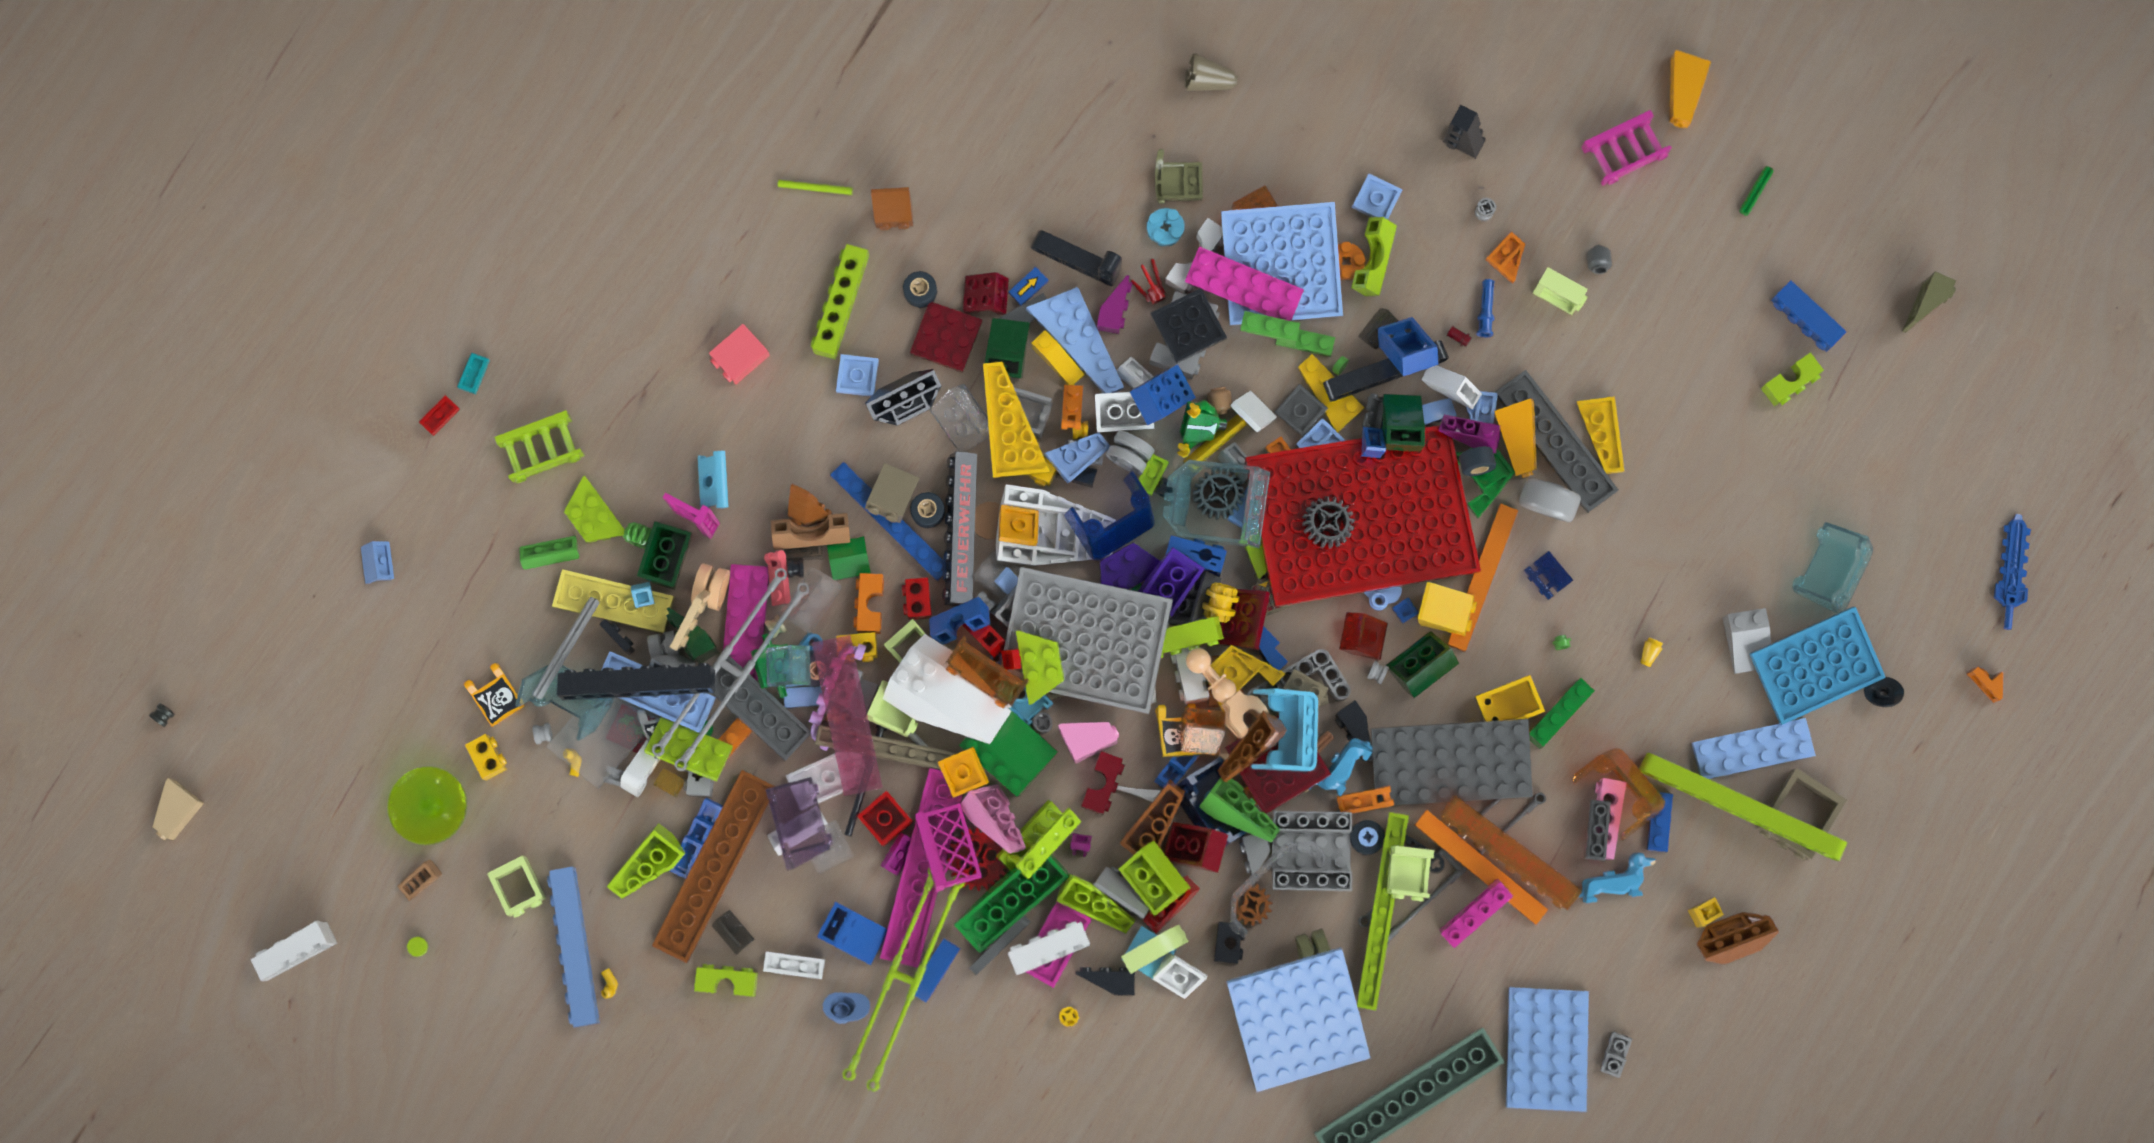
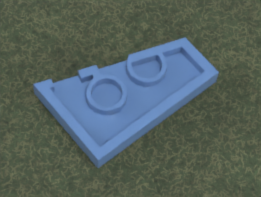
M1098 432L1048 451L1044 455L1063 479L1069 483L1105 453L1110 445Z

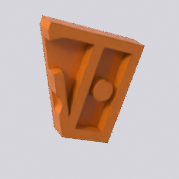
M1511 231L1486 258V261L1512 284L1516 280L1525 243Z

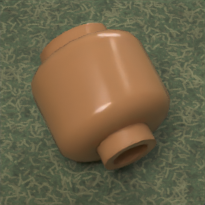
M1226 387L1211 388V392L1207 393V402L1216 408L1218 415L1226 414L1227 410L1232 408L1230 406L1232 404L1231 391L1226 389Z

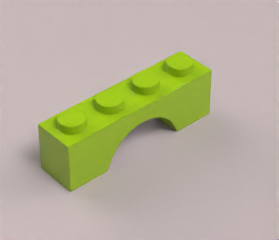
M1371 217L1368 219L1365 237L1370 246V258L1363 269L1355 271L1351 287L1364 296H1380L1397 225L1384 217Z

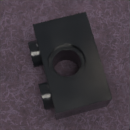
M1218 922L1214 962L1238 964L1239 960L1242 961L1243 949L1240 948V943L1245 940L1246 929H1242L1243 924ZM1226 938H1233L1236 944L1233 949H1228L1225 946Z

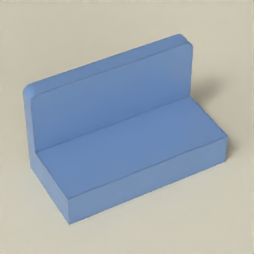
M372 541L362 546L361 555L365 583L370 584L377 580L394 579L389 541Z

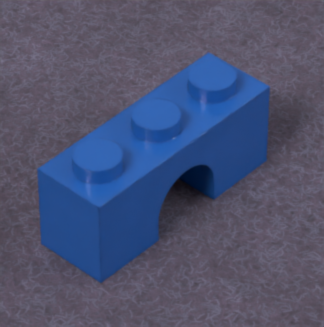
M976 597L929 618L930 636L935 641L944 645L957 639V630L965 623L973 632L990 625L989 607L980 597Z

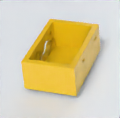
M1531 675L1474 696L1484 721H1492L1493 717H1497L1498 720L1527 719L1545 712ZM1485 699H1490L1489 705L1485 704Z

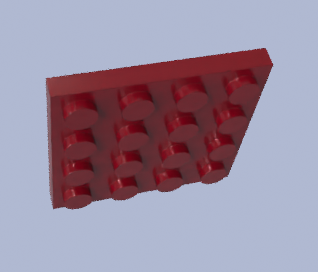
M1242 738L1225 747L1229 755ZM1277 743L1269 751L1239 772L1262 812L1268 814L1332 775L1318 750L1317 764L1312 771L1251 769L1252 765L1266 764L1268 753L1278 750Z

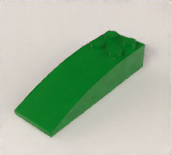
M1053 854L1047 858L1029 879L1015 866L984 893L954 923V926L981 953L1069 878L1068 871Z

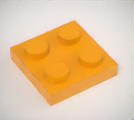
M1001 505L998 541L1036 547L1038 543L1039 510Z
M974 747L938 761L953 798L989 783Z

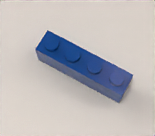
M1792 280L1771 300L1774 307L1779 311H1783L1787 315L1788 320L1793 324H1797L1801 328L1802 333L1807 337H1811L1815 341L1816 346L1826 352L1830 350L1847 332Z

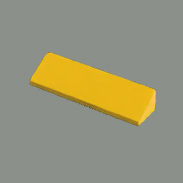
M1239 414L1235 415L1227 422L1226 430H1218L1213 440L1205 441L1186 457L1183 462L1191 471H1194L1248 423Z

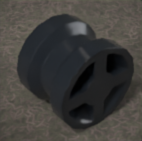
M1161 477L1159 480L1160 485L1155 488L1154 492L1165 499L1171 500L1172 492L1177 489L1178 485L1169 479Z
M788 559V578H793L794 576L804 577L803 559H798V561Z

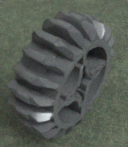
M1212 469L1211 476L1205 472V479L1202 477L1198 478L1201 484L1195 483L1194 487L1198 490H1194L1193 495L1198 497L1194 498V502H1200L1196 508H1204L1201 513L1202 515L1208 511L1209 519L1212 518V514H1215L1216 520H1219V515H1222V518L1225 520L1227 518L1226 513L1231 516L1234 515L1232 509H1235L1237 512L1239 511L1237 503L1240 506L1243 505V501L1240 498H1244L1245 494L1239 492H1242L1244 487H1237L1240 485L1241 480L1234 481L1236 478L1235 474L1229 477V470L1224 475L1222 474V469H1219L1218 474ZM1214 481H1224L1229 485L1219 486ZM1209 484L1212 493L1208 498L1204 499L1203 490ZM1233 489L1234 500L1229 505L1226 495ZM1216 491L1218 493L1222 492V498H1220L1219 496L1214 497ZM1219 503L1224 508H1214L1209 504Z
M1326 496L1324 502L1321 498H1318L1317 503L1312 501L1311 507L1306 508L1308 514L1303 515L1306 521H1303L1302 525L1308 526L1304 533H1311L1308 539L1310 540L1314 537L1316 539L1314 541L1315 545L1320 541L1321 548H1324L1326 543L1328 548H1332L1333 543L1336 547H1339L1340 542L1345 543L1347 541L1346 537H1351L1352 534L1349 531H1353L1354 527L1350 524L1354 523L1355 519L1349 518L1353 515L1352 511H1346L1349 505L1341 506L1343 500L1336 503V497H1333L1330 501L1329 497ZM1328 508V509H1332V510H1334V511H1336V512L1333 513V514H1330V513L1326 512V510L1323 511L1322 509ZM1315 513L1318 515L1317 518L1320 520V525L1317 528L1314 524ZM1340 516L1343 521L1342 532L1338 529L1339 526L1337 524V519ZM1334 518L1331 524H1326L1324 527H1322L1325 524V521ZM1329 531L1335 536H1326L1321 534V532Z

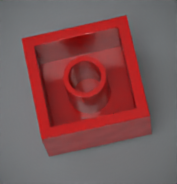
M887 790L857 815L883 847L913 823L912 819Z

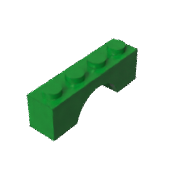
M1579 678L1552 709L1529 731V740L1537 748H1543L1595 690L1582 678Z

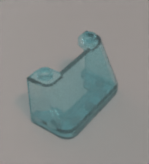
M1825 522L1823 527H1820L1817 532V538H1819L1818 549L1805 575L1796 577L1792 588L1795 593L1838 614L1847 609L1871 559L1873 546L1868 536Z

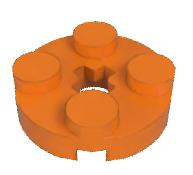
M1343 242L1338 244L1340 280H1353L1355 271L1364 268L1366 259L1358 246L1350 242ZM1342 258H1349L1350 265H1342Z

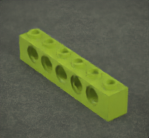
M846 244L845 249L841 250L839 256L841 262L834 271L835 281L834 284L829 286L828 294L830 296L828 301H825L823 304L822 312L824 314L817 323L816 329L818 333L817 336H813L811 341L814 354L836 360L870 256L867 249ZM849 263H854L855 267L853 269H846ZM847 280L850 282L847 287L840 286L842 281ZM837 298L844 299V302L840 305L834 303ZM833 315L839 317L836 322H830L829 318ZM826 333L833 334L829 340L823 339V336Z

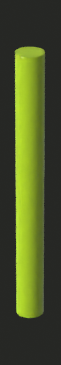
M778 180V187L853 194L852 187Z

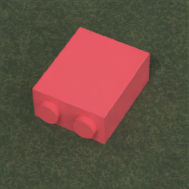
M744 324L709 352L712 358L710 362L716 369L720 367L724 371L722 374L729 383L733 381L735 385L770 356L768 350Z

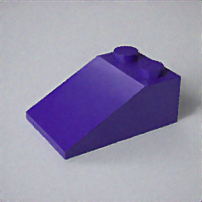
M1172 547L1148 575L1138 592L1173 599L1170 616H1173L1205 568Z

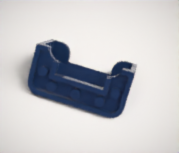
M1220 756L1187 776L1177 785L1185 791L1180 805L1193 825L1214 829L1227 834L1226 846H1228L1247 832L1214 819L1199 807L1204 800L1205 794L1212 790L1221 778L1217 770L1224 761Z

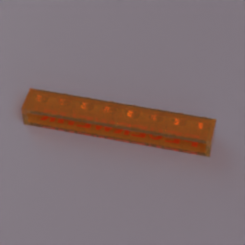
M1453 795L1440 812L1442 822L1449 827L1452 825L1458 829L1457 833L1465 839L1467 837L1471 838L1474 841L1473 845L1481 851L1483 849L1487 850L1490 853L1489 856L1494 861L1499 862L1500 860L1503 862L1505 868L1512 874L1518 873L1522 876L1520 879L1528 886L1534 885L1537 888L1536 891L1541 896H1548L1553 899L1552 903L1559 909L1565 908L1568 911L1582 893L1577 885L1456 795Z

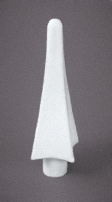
M1117 787L1118 791L1138 796L1150 802L1161 791Z

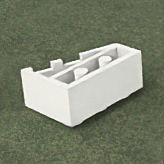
M1184 648L1181 649L1182 653L1171 655L1172 664L1176 663L1177 671H1174L1177 683L1180 682L1182 689L1178 690L1180 701H1184L1185 706L1189 703L1196 704L1208 701L1209 692L1206 690L1205 677L1202 673L1190 671L1186 665V657L1190 652L1189 649Z

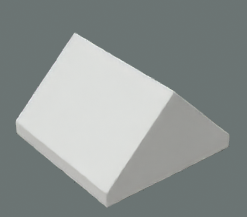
M1170 953L1165 955L1153 976V980L1184 999L1207 979L1206 974Z

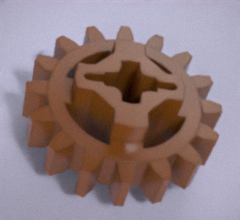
M1249 883L1247 889L1243 885L1240 886L1241 892L1235 890L1237 897H1231V900L1235 902L1230 905V908H1235L1232 915L1239 916L1237 918L1238 922L1243 919L1245 926L1248 922L1251 923V926H1254L1255 921L1262 924L1261 918L1267 920L1266 912H1272L1268 906L1272 905L1273 902L1267 900L1271 895L1264 894L1265 888L1260 891L1258 884L1255 888H1252L1251 883ZM1249 892L1258 893L1260 897H1253ZM1243 896V905L1238 907L1239 899ZM1248 899L1251 902H1256L1255 910L1246 907ZM1264 903V910L1260 915L1259 906ZM1242 913H1250L1253 918L1245 917Z

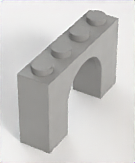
M1175 291L1171 302L1186 296V294ZM1209 303L1218 319L1220 312H1217L1218 305ZM1156 342L1150 358V365L1164 370L1177 365L1167 346ZM1206 350L1177 363L1185 377L1192 379L1194 374L1198 375L1201 364L1198 362L1200 357L1204 358Z

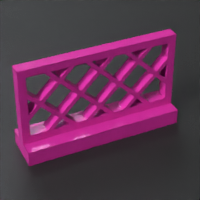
M667 493L664 494L662 498L674 513L695 523L705 537L709 539L713 537L720 522L710 508L702 505L701 509L697 510Z
M960 803L927 813L919 812L915 814L916 824L936 892L943 891L944 888L982 878ZM958 809L959 818L956 822L946 818L950 811ZM937 816L942 819L937 828L929 824V817ZM944 820L954 825L949 834L940 830ZM956 827L962 829L965 833L962 840L952 836ZM937 833L947 837L942 846L934 841ZM949 839L959 843L955 852L945 848ZM962 845L970 850L967 859L957 854ZM942 851L953 855L948 864L940 861L939 856ZM955 857L964 861L960 871L950 866ZM967 863L975 867L977 874L967 875L963 873ZM948 869L958 873L955 880L946 882L945 874Z

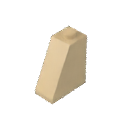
M168 778L163 788L152 827L157 830L156 834L163 840H174L204 803L176 780Z

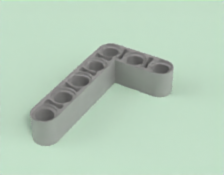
M1324 649L1316 650L1283 670L1285 674L1291 675L1294 669L1300 671L1299 666L1306 664L1309 667V672L1305 674L1309 677L1317 672L1336 701H1344L1350 695V686L1330 654ZM1316 655H1324L1326 662L1318 663ZM1333 671L1336 678L1329 680L1326 677V672ZM1283 677L1275 684L1276 689L1284 688L1286 682L1283 681ZM1264 681L1251 689L1247 696L1254 694V690L1266 689L1269 683ZM1336 688H1344L1346 695L1339 696L1336 693ZM1258 694L1262 702L1268 701V695Z

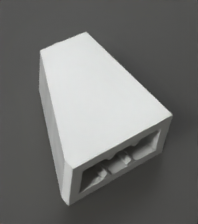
M1437 365L1427 369L1422 378L1431 389L1472 410L1482 395L1465 376Z

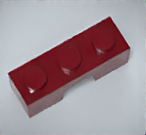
M1101 751L1094 771L1104 775L1106 784L1100 790L1088 788L1081 808L1104 815L1105 811L1109 812L1112 801L1109 800L1111 793L1115 794L1119 784L1115 782L1118 775L1122 776L1125 764H1122V758Z

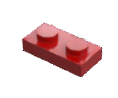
M445 395L419 423L434 436L460 408Z

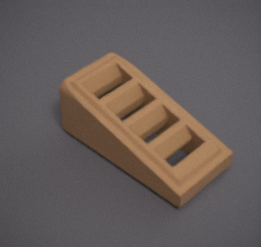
M432 860L425 861L398 885V888L411 901L442 875V872ZM422 873L427 881H424L419 874ZM414 878L421 885L420 887L414 882ZM409 883L415 891L412 892L406 884Z

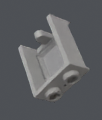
M1014 387L1034 435L1041 439L1053 405L1052 398Z

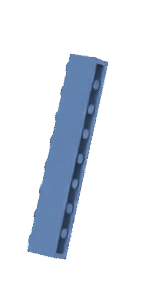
M567 867L549 871L550 876H547L549 888L552 887L553 895H550L551 906L555 907L556 913L553 915L554 925L558 926L559 934H556L557 945H561L562 953L559 954L560 964L564 965L565 973H562V980L564 985L567 984L568 992L565 993L566 1003L570 1004L571 1012H568L569 1023L573 1024V1027L600 1023L576 868Z

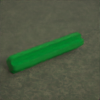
M1765 166L1739 210L1744 216H1747L1772 176L1773 168Z

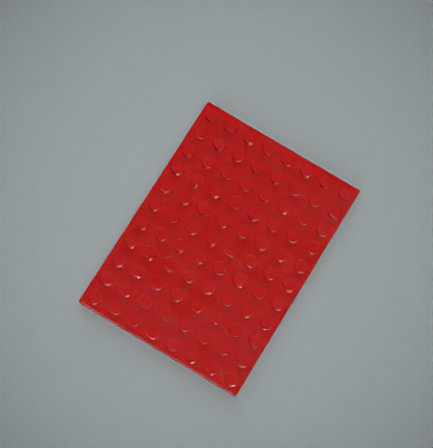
M1440 425L1425 428V446L1420 452L1385 450L1381 458L1361 456L1362 438L1245 457L1274 607L1481 572L1453 438L1439 432ZM1328 496L1330 501L1333 497H1336V503L1343 500L1341 505L1343 507L1349 505L1346 511L1353 512V515L1349 518L1355 519V522L1350 524L1354 527V530L1349 531L1352 535L1350 538L1346 537L1347 541L1345 543L1340 542L1339 547H1336L1333 543L1332 548H1328L1326 543L1324 548H1321L1320 541L1315 545L1314 541L1316 539L1314 537L1310 540L1308 539L1311 533H1304L1308 526H1303L1302 523L1306 521L1303 515L1308 514L1306 508L1311 507L1312 501L1317 503V499L1321 498L1324 502V498ZM1328 508L1322 509L1323 511L1326 510V512H1328V513H1330V514H1333V513L1336 512V511H1334V510H1332V509H1328ZM1315 513L1314 524L1317 528L1320 525V520L1317 518L1318 515ZM1340 516L1337 519V524L1339 526L1338 529L1342 532L1343 521ZM1334 518L1325 521V524L1322 527H1324L1326 524H1331ZM1329 531L1321 532V534L1326 536H1335Z

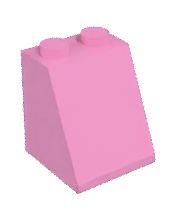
M1109 722L1062 723L1058 725V730L1075 764L1116 745L1117 738H1119L1115 725L1111 726Z

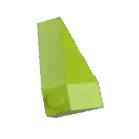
M658 823L607 885V888L623 899L646 883L673 869L685 855V851L676 837Z
M1068 873L1069 878L1060 884L1056 901L1126 934L1134 924L1135 919L1094 885Z

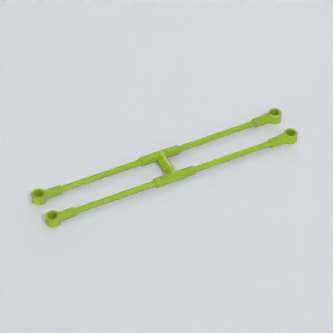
M928 869L929 876L923 888L924 892L897 955H895L882 986L883 989L857 1051L853 1055L848 1068L842 1073L845 1080L853 1081L855 1079V1070L860 1060V1054L893 979L896 978L910 984V989L906 995V1002L880 1064L877 1065L872 1079L867 1081L866 1087L870 1091L875 1092L880 1088L879 1080L884 1071L885 1062L911 1000L913 1001L926 970V964L952 902L955 901L959 889L965 885L964 882L952 886L945 909L915 976L912 977L897 971L902 960V954L928 892L931 891L934 884L930 869ZM849 1071L852 1073L850 1078L847 1077ZM875 1082V1088L872 1089L871 1083Z

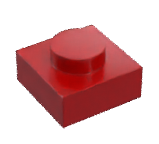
M1018 649L1001 651L1004 670L1021 668V657Z

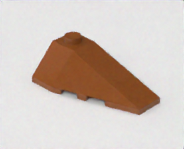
M793 483L791 484L788 517L793 523L798 526L808 527L824 522L828 515L833 514L829 509L824 510L825 505L818 502V499L809 491Z
M1265 711L1260 714L1248 730L1247 735L1240 740L1217 770L1224 782L1229 781L1283 738L1287 729L1280 719Z

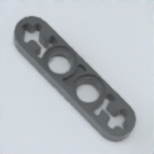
M1024 915L969 969L977 975L1031 921Z

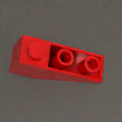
M966 623L962 625L994 658L1004 649L1006 641L990 625L974 632Z

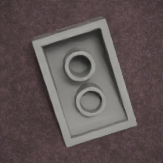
M1766 608L1727 614L1723 617V623L1734 674L1756 671L1750 653L1771 644L1770 625Z

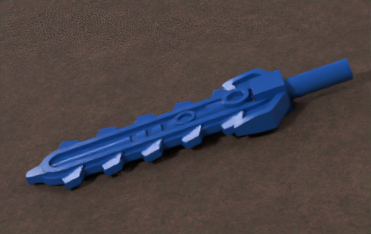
M2015 514L2014 519L2003 528V531L2007 533V539L2002 540V545L2006 547L2005 553H2001L2004 567H2000L1999 573L2003 574V580L1996 583L1994 598L2002 604V607H2006L2004 629L2006 630L2012 629L2014 608L2027 602L2028 588H2025L2026 585L2022 583V577L2027 575V571L2023 569V564L2028 563V557L2024 553L2025 550L2029 549L2030 543L2026 542V536L2030 535L2031 529L2027 528L2020 514Z

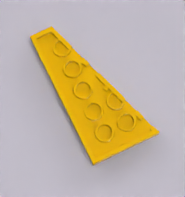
M1003 362L983 364L993 478L1050 472Z

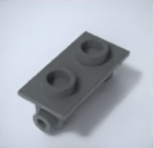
M1371 393L1368 396L1366 408L1369 412L1365 413L1362 427L1381 429L1383 397H1378L1377 394Z

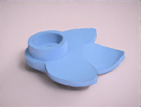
M1391 587L1364 592V594L1369 598L1371 608L1381 611L1388 604L1395 603L1399 599L1402 588ZM1380 598L1382 604H1376L1375 599Z

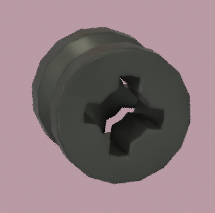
M159 703L156 706L155 712H151L149 716L165 727L168 719L173 718L175 714Z

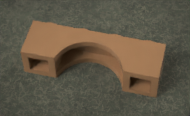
M848 514L828 515L823 523L813 527L798 526L791 519L771 520L774 550L850 543Z

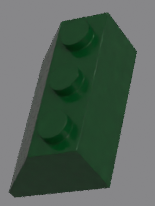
M654 521L637 576L656 585L675 590L692 539V532Z
M1430 631L1386 666L1389 667L1388 670L1402 688L1415 698L1457 666L1459 662L1452 648Z

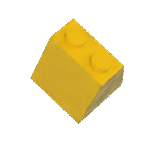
M1427 582L1418 616L1420 626L1465 636L1466 631L1470 632L1472 620L1469 619L1471 613H1475L1477 602L1474 601L1473 595Z

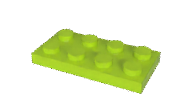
M660 718L645 748L646 754L655 757L652 747L659 743L675 722ZM679 724L665 746L664 754L657 756V758L675 765V761L681 759L700 733ZM704 735L695 748L694 754L687 762L686 770L717 782L733 749V745ZM655 748V753H660L662 748ZM679 762L677 766L683 768L684 762Z

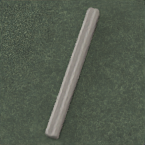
M593 597L588 599L532 692L534 697L538 699L543 698L598 607L599 601Z

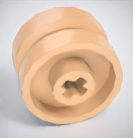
M701 564L693 584L691 603L705 589L711 593L707 600L708 608L719 611L728 590L730 571L719 568L714 573L712 565Z

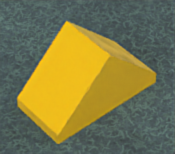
M1715 897L1688 910L1696 928L1706 926L1724 915Z

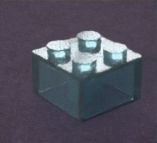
M787 645L766 648L767 687L786 688L810 685V646Z

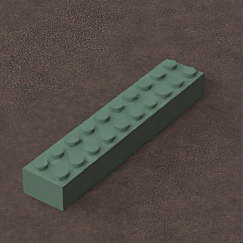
M1478 1028L1318 1129L1313 1134L1319 1143H1378L1503 1064L1504 1060L1484 1028Z

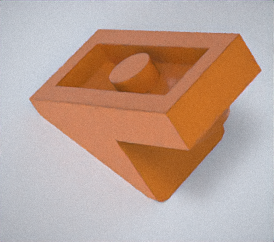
M1979 666L1967 673L1993 703L2003 698V671L1995 674L1991 679L1987 671Z

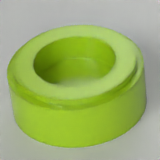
M414 937L409 940L407 950L410 955L420 957L427 952L428 943L422 937Z

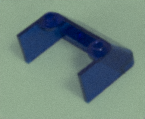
M1133 471L1123 481L1132 493L1130 502L1135 509L1134 511L1105 528L1097 519H1089L1083 523L1074 507H1071L1064 514V517L1088 555L1094 560L1105 558L1149 531L1155 524L1150 497Z

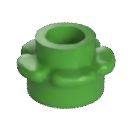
M1566 635L1555 637V641L1552 642L1555 650L1571 647V638H1567Z

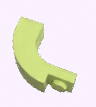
M1177 925L1121 957L1129 972L1133 973L1189 941L1180 925Z

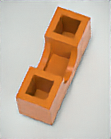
M860 573V578H856V590H859V596L855 597V609H858V614L854 616L853 626L857 628L858 633L875 632V634H881L882 614L881 612L870 611L867 605L872 597L883 596L884 575Z

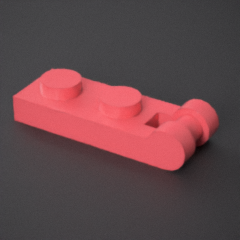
M783 550L766 553L764 560L768 564L770 583L774 579L777 569L783 568L787 573L786 579L778 584L774 592H771L772 606L790 604L786 554ZM779 572L777 576L783 577L784 572Z

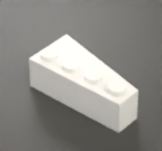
M315 921L302 930L293 933L285 940L274 943L270 949L257 952L255 954L256 957L251 959L260 980L268 981L337 944V941L327 922Z
M1074 921L1065 925L1066 928L1061 931L1057 928L1047 932L1048 936L1040 939V936L1030 939L1029 944L1022 946L1020 943L1011 947L1008 955L1016 975L1090 946L1082 923Z

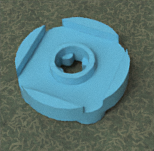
M1162 208L1152 213L1147 222L1149 238L1160 246L1176 244L1184 233V221L1178 211ZM1163 223L1171 226L1167 232L1160 228V226H1163Z

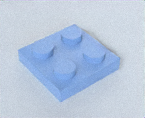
M1368 174L1352 208L1370 217H1384L1388 219L1403 189Z
M841 354L836 392L872 396L875 393L879 359Z

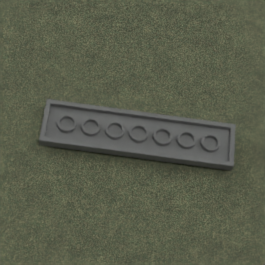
M1527 370L1495 392L1498 393V398L1505 407L1530 398L1533 399L1536 447L1567 488L1580 495V505L1587 513L1619 491Z

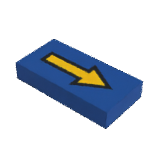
M1035 267L1008 293L1021 306L1046 285L1049 280Z

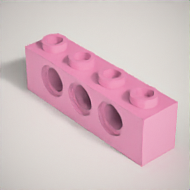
M1602 778L1599 782H1596L1595 793H1597L1596 800L1604 801L1606 794L1612 798L1606 860H1613L1627 782ZM1596 827V832L1598 834L1601 833V829Z

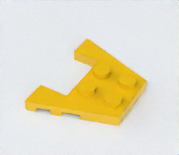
M1232 645L1210 665L1220 677L1226 674L1224 678L1234 682L1236 693L1257 673L1272 687L1285 675L1283 671L1254 658V656ZM1217 701L1225 716L1226 713L1222 707L1224 703Z

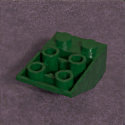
M992 318L985 363L1003 362L1009 377L1023 379L1030 322Z
M1383 394V436L1386 450L1420 452L1424 448L1425 423L1421 396Z
M669 607L666 608L669 613L666 616L670 624L679 630L685 617ZM696 625L693 631L690 630L687 635L689 640L685 651L692 661L696 660L698 663H702L720 653L711 636L704 629Z

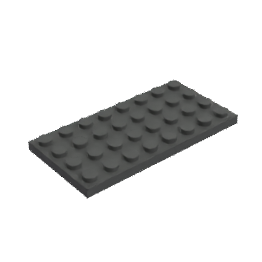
M1528 719L1371 728L1375 788L1390 786V797L1393 799L1394 805L1533 797ZM1382 794L1377 795L1378 801H1383Z

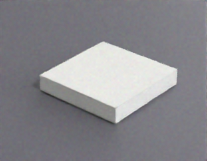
M1251 390L1230 405L1256 432L1277 418Z

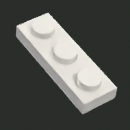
M766 952L763 971L822 979L825 960Z

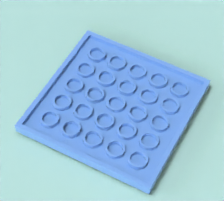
M1335 202L1221 211L1224 257L1304 289L1292 320L1343 316ZM1228 300L1230 325L1242 324L1244 311L1261 314Z
M1341 947L1226 981L1257 1092L1370 1059Z

